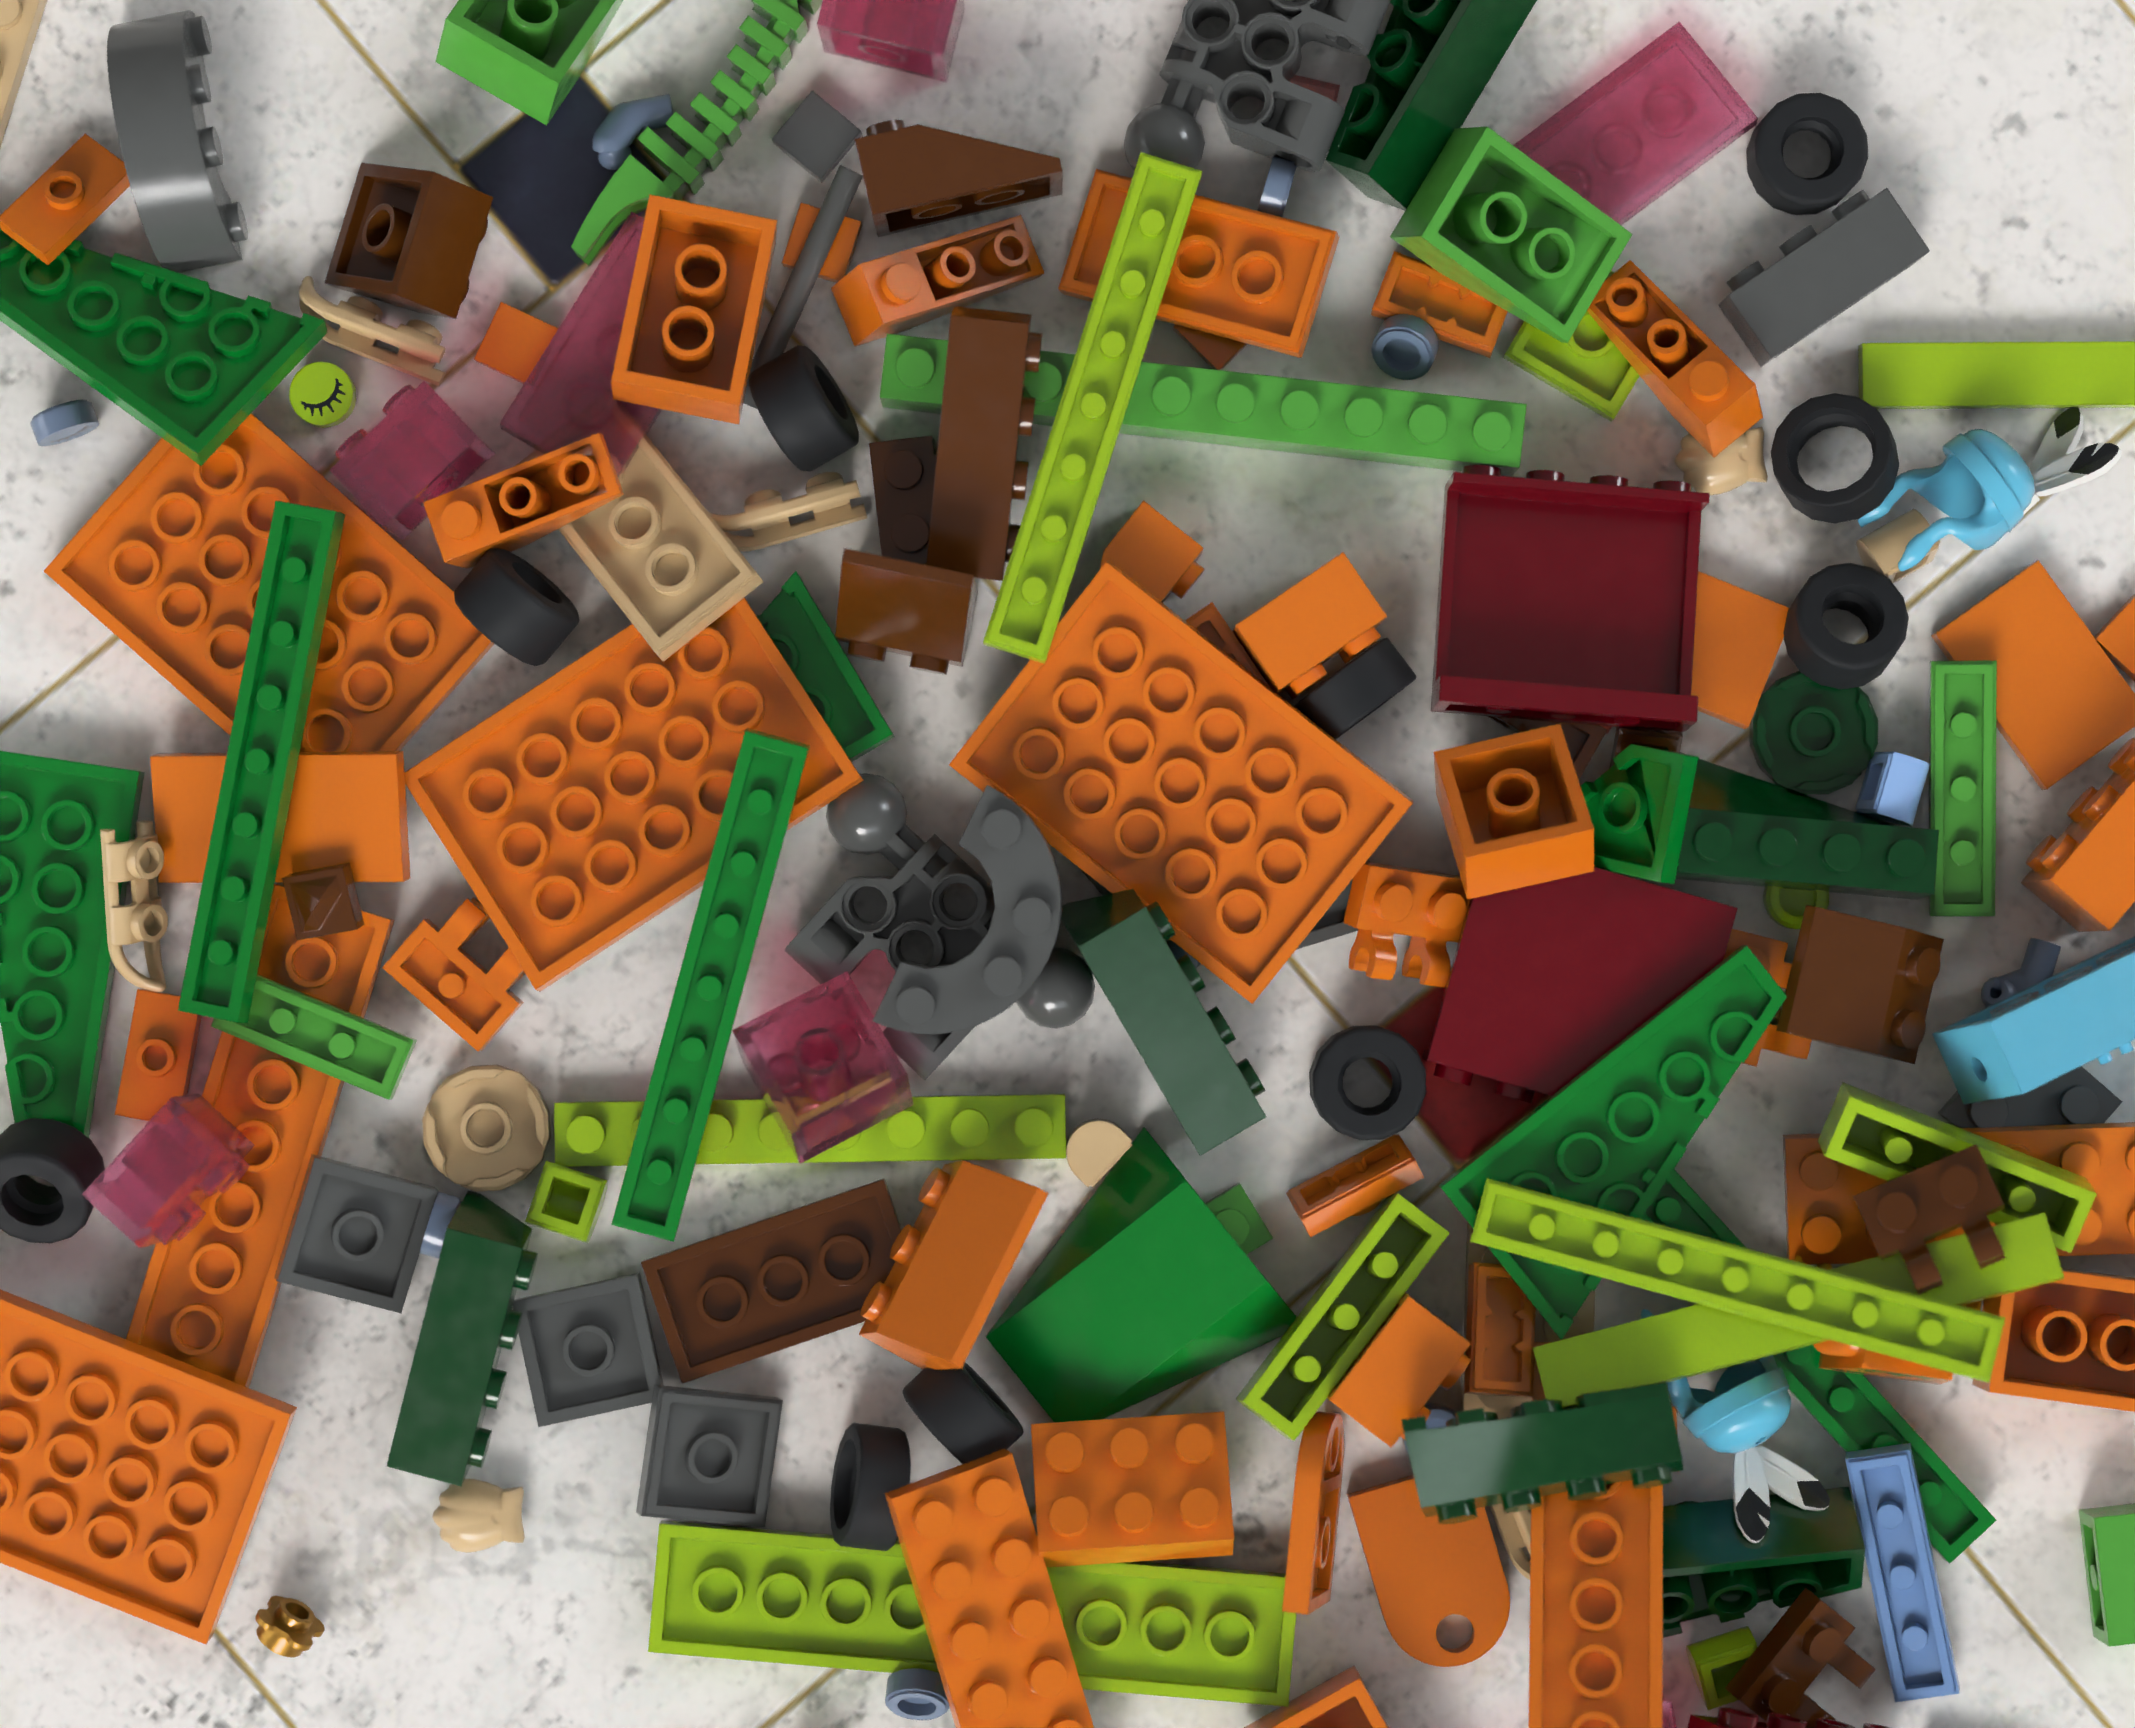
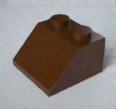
M361 163L324 283L418 313L456 319L460 305L469 290V275L479 243L487 231V217L493 197L434 171Z
M1806 905L1785 992L1787 998L1782 1005L1777 1031L1855 1052L1915 1064L1919 1044L1925 1035V1018L1933 984L1940 971V954L1944 939L1897 925Z

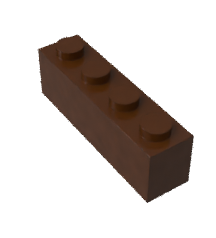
M954 306L950 317L926 561L928 566L971 574L975 578L1003 581L1006 562L1009 563L1020 525L1010 524L1013 499L1025 500L1029 462L1018 461L1017 453L1019 435L1032 437L1036 398L1023 396L1026 371H1039L1042 333L1030 332L1032 314Z

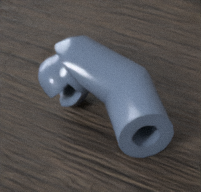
M670 94L622 102L612 108L593 134L592 148L598 152V161L602 167L608 170L619 169L632 153L629 145L632 144L639 132H643L647 126L651 130L668 127L665 123L674 113Z
M2030 938L2021 969L2000 977L1990 978L1984 983L1981 989V999L1985 1008L2053 976L2061 947L2044 940Z

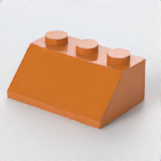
M964 1160L944 1164L942 1169L935 1168L926 1179L920 1191L918 1200L924 1206L913 1226L907 1224L901 1230L891 1248L890 1258L895 1263L885 1283L877 1282L863 1303L861 1316L865 1317L866 1320L859 1335L922 1370L924 1368L935 1370L962 1368L1049 1193L1036 1186Z

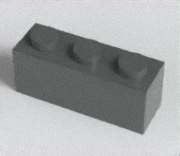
M1888 188L1871 199L1864 190H1861L1831 211L1837 222L1817 235L1811 225L1806 227L1779 246L1785 256L1766 270H1764L1759 261H1756L1726 282L1732 293L1719 304V307L1760 367L1908 269L1930 252Z

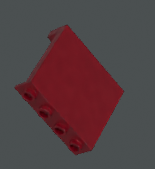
M1467 465L1462 468V473L1453 472L1445 485L1431 712L1685 732L1697 722L1698 696H1692L1691 690L1701 511L1709 503L1710 493L1691 492V484L1671 480L1653 483V488L1629 487L1628 479L1613 475L1593 476L1590 478L1589 483L1564 481L1565 475L1563 473L1552 470L1529 471L1526 473V478L1501 476V469L1490 465Z
M1594 867L1593 872L1470 899L1429 1048L1424 1050L1422 1059L1436 1063L1434 1076L1469 1086L1471 1085L1473 1074L1498 1081L1495 1093L1532 1103L1535 1091L1552 1096L1723 961L1738 908Z

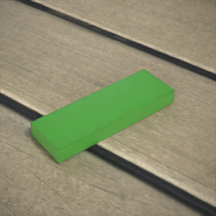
M257 974L248 1023H237L214 1018L211 1027L388 1100L393 1099L417 1042L414 1038Z

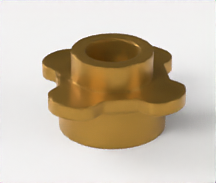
M272 1596L267 1603L269 1608L259 1609L255 1615V1620L259 1624L256 1631L259 1640L271 1651L285 1657H298L303 1651L309 1650L313 1644L312 1637H321L325 1630L323 1623L315 1617L313 1611L307 1605L292 1598Z

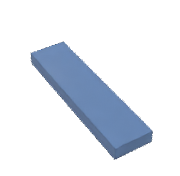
M1905 1443L1846 1452L1845 1461L1857 1519L1865 1546V1558L1895 1702L1959 1694L1960 1684L1911 1444Z

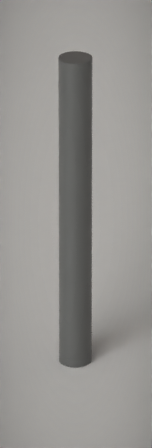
M842 165L839 166L754 355L750 374L784 353L863 175ZM748 379L744 404L757 409L750 391Z

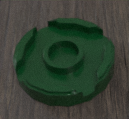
M1800 671L1776 680L1761 695L1749 725L1750 747L1759 768L1776 785L1804 795H1825L1851 785L1867 768L1878 745V718L1868 695L1860 687L1841 690L1819 685Z

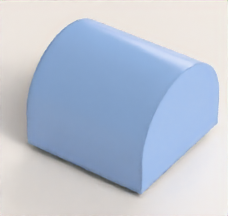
M1895 751L1875 752L1867 766L1855 808L1857 813L1893 824L1913 826L1930 764Z

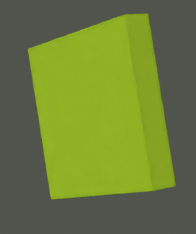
M1610 271L1607 278H1609L1615 272ZM1586 311L1568 343H1562L1524 321L1503 356L1504 359L1611 422L1615 419L1639 378V374L1588 311Z

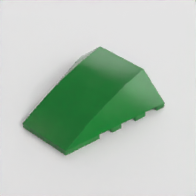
M1143 1127L1133 1140L1132 1146L1102 1181L1093 1196L1074 1221L1071 1222L1040 1266L1034 1271L988 1332L986 1338L1053 1422L1105 1419L1282 1337L1297 1316L1196 1193L1146 1128Z

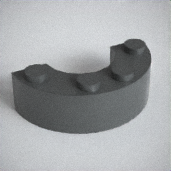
M190 10L113 25L109 30L107 40V66L113 113L122 157L136 208L159 264L162 268L178 273L242 260L239 241L248 239L247 225L241 204L239 202L231 203V199L223 186L217 170V166L223 165L222 148L217 131L214 126L207 128L203 103L211 102L210 86L203 55L212 54L209 30L204 17H195V13Z
M986 786L959 842L960 846L979 859L992 881L995 910L989 932L974 952L955 963L927 966L908 960L902 961L872 1020L873 1022L891 1029L916 1034H943L972 1028L989 1021L1017 1002L1029 990L1047 964L1056 944L1062 916V888L1056 860L1046 838L1032 818L1017 803L993 787Z

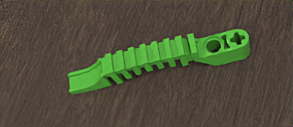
M751 0L754 4L752 10L769 22L765 28L748 15L739 27L746 37L743 41L758 51L755 58L736 44L727 55V58L733 64L731 69L741 76L739 82L736 83L721 70L710 81L717 90L715 94L724 101L722 107H717L700 92L690 103L696 112L695 117L707 126L703 133L698 131L676 111L665 123L672 131L671 135L689 150L684 157L680 156L648 126L637 139L644 146L643 150L670 174L662 182L631 154L627 157L597 198L573 241L571 248L583 262L590 267L619 226L631 216L647 209L649 195L681 200L689 191L695 195L705 184L701 176L708 167L715 171L724 160L721 154V149L724 145L728 143L733 147L741 137L742 133L739 124L744 118L750 122L760 110L757 103L760 93L762 92L767 96L776 85L773 73L777 66L784 70L792 59L789 47L793 40L800 44L808 33L806 19L801 16L799 5L814 15L822 5L823 0Z

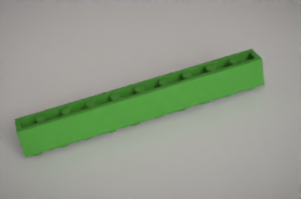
M887 334L880 400L883 408L941 414L948 340ZM1041 351L1039 371H1026L1023 396L1036 398L1033 424L1053 426L1075 354ZM1142 362L1119 434L1462 471V468L1467 465H1490L1500 468L1501 476L1512 477L1520 468L1527 404Z

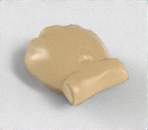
M1762 427L1747 430L1714 458L1690 433L1687 434L1680 442L1682 450L1675 459L1677 467L1684 472L1683 480L1691 484L1696 492L1710 493V495L1731 491L1748 481L1767 482L1768 475L1763 456L1764 430Z
M465 1479L462 1486L450 1484L449 1488L440 1494V1505L432 1516L434 1522L441 1528L439 1534L441 1539L449 1543L455 1551L465 1553L485 1550L503 1541L523 1543L525 1538L522 1523L524 1490L522 1486L502 1489L491 1483L476 1479Z

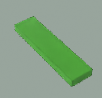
M1995 660L1930 661L1929 829L1939 830L1935 894L1929 896V916H1995L1997 661Z

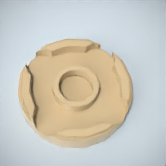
M500 1065L470 1066L447 1077L432 1095L422 1119L423 1144L434 1167L452 1182L476 1192L503 1190L526 1179L543 1161L551 1139L550 1111L541 1091L522 1073Z

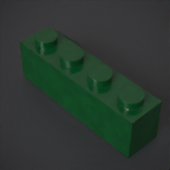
M1391 0L1390 3L1394 7L1384 33L1376 35L1369 54L1365 55L1370 60L1371 65L1365 83L1353 87L1344 115L1325 160L1368 198L1406 211L1454 129L1461 128L1537 0Z
M1698 758L1675 879L1764 887L1777 886L1810 891L1824 890L1833 893L1918 900L1935 894L1939 830L1895 826Z
M1130 889L1064 904L1061 916L1064 926L1082 953L1088 967L1113 1006L1122 1025L1145 1061L1146 1066L1200 1156L1266 1118L1265 1113L1255 1098L1265 1092V1088L1247 1058L1237 1064L1232 1058L1226 1045L1236 1040L1218 1007L1216 1006L1206 1012L1196 993L1206 988L1187 954L1177 960L1175 959L1166 940L1176 935L1157 901L1146 907L1135 890Z
M468 1190L446 1228L386 1465L390 1468L457 1486H462L471 1465L479 1468L483 1466L492 1435V1430L481 1428L486 1407L498 1408L507 1377L506 1371L497 1369L501 1349H513L523 1314L522 1312L512 1310L517 1288L528 1290L538 1253L527 1250L532 1228L480 1193Z
M1667 1382L1582 1394L1576 1397L1577 1408L1564 1410L1563 1403L1560 1400L1543 1399L1523 1402L1520 1406L1511 1409L1510 1418L1498 1419V1415L1495 1412H1484L1483 1408L1458 1411L1455 1413V1418L1446 1421V1427L1427 1429L1425 1416L1401 1419L1419 1502L1425 1517L1437 1515L1439 1524H1453L1477 1518L1476 1508L1502 1504L1504 1512H1519L1540 1507L1542 1505L1541 1496L1567 1492L1568 1500H1585L1607 1494L1606 1484L1632 1480L1634 1488L1642 1489L1672 1482L1671 1472L1684 1469Z
M1849 1487L1825 1489L1830 1502L1828 1508L1822 1511L1804 1510L1777 1494L1769 1495L1770 1524L1764 1538L1759 1543L1749 1542L1739 1529L1734 1513L1733 1499L1707 1502L1684 1501L1675 1505L1663 1506V1638L1683 1633L1681 1622L1716 1614L1720 1622L1724 1623L1745 1618L1744 1613L1752 1610L1760 1602L1773 1600V1603L1779 1608L1791 1606L1805 1587L1818 1598L1862 1588L1865 1546Z

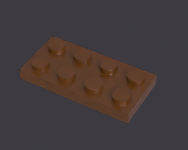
M885 1178L641 1262L682 1384L865 1322L866 1318L861 1316L863 1303L877 1282L885 1283L895 1263L890 1258V1251L902 1230Z

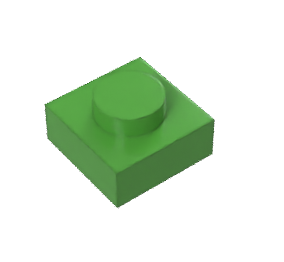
M1240 1183L1205 1203L1246 1255L1273 1239Z

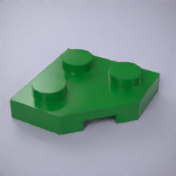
M1631 744L1613 758L1615 765L1594 782L1585 781L1580 785L1594 827V867L1655 882L1675 884L1699 757Z

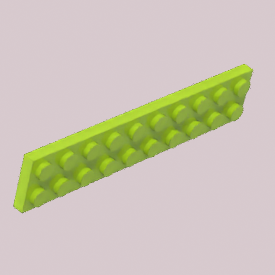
M661 1520L659 1523L648 1652L887 1673L913 1668L939 1673L899 1540H896L895 1545L888 1551L843 1547L834 1541L833 1535L665 1520ZM1145 1561L1047 1568L1083 1689L1289 1707L1296 1613L1282 1612L1285 1573Z

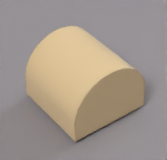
M1912 509L1857 540L1856 545L1864 566L1875 569L1890 579L1892 583H1895L1932 562L1938 551L1940 540L1931 547L1926 556L1917 565L1905 571L1898 569V562L1902 558L1909 541L1930 526L1919 511Z
M1087 1120L1078 1125L1068 1139L1066 1155L1069 1167L1075 1176L1088 1188L1090 1185L1094 1187L1132 1146V1138L1117 1124L1109 1120Z

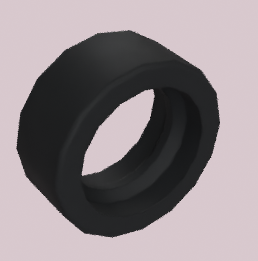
M1837 393L1810 398L1791 410L1777 428L1771 448L1774 475L1793 508L1812 520L1835 524L1859 519L1879 507L1893 489L1899 469L1896 442L1890 427L1878 409L1859 397ZM1839 426L1856 428L1864 433L1871 443L1873 459L1870 468L1860 480L1847 488L1829 492L1816 490L1805 483L1799 474L1797 459L1800 450L1811 437L1824 429Z
M1384 638L1296 703L1294 707L1331 737L1337 739L1416 679V675L1388 638Z
M852 1423L845 1430L835 1460L830 1499L831 1530L834 1541L840 1546L888 1551L895 1545L898 1536L885 1493L910 1484V1446L906 1433L901 1429Z

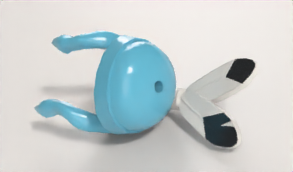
M2070 407L2053 421L2039 446L2030 469L2015 449L2003 439L1990 431L1973 429L1965 434H1958L1943 446L1942 450L1946 458L1942 464L1931 468L1912 469L1898 475L1893 489L1881 505L1859 518L1858 523L1861 527H1864L1882 518L1908 489H1912L1950 517L1937 520L1909 541L1902 558L1898 562V569L1900 571L1908 570L1917 565L1926 556L1931 547L1948 534L1956 536L1974 550H1984L1993 546L2007 532L2010 533L2024 517V514L2040 500L2038 496L2055 494L2105 474L2121 458L2122 451L2117 445L2112 443H2096L2074 451L2084 430V416L2078 407Z
M1647 1309L1641 1311V1319L1654 1316ZM1773 1355L1729 1366L1717 1382L1714 1392L1706 1389L1690 1388L1687 1378L1667 1383L1670 1401L1688 1430L1697 1439L1701 1438L1709 1448L1717 1452L1733 1454L1734 1513L1739 1529L1749 1542L1759 1543L1764 1538L1770 1524L1769 1489L1786 1501L1804 1510L1822 1511L1828 1508L1830 1498L1817 1478L1783 1456L1764 1446H1760L1761 1443L1769 1439L1783 1426L1790 1414L1791 1398L1788 1393L1789 1384L1782 1367H1777Z

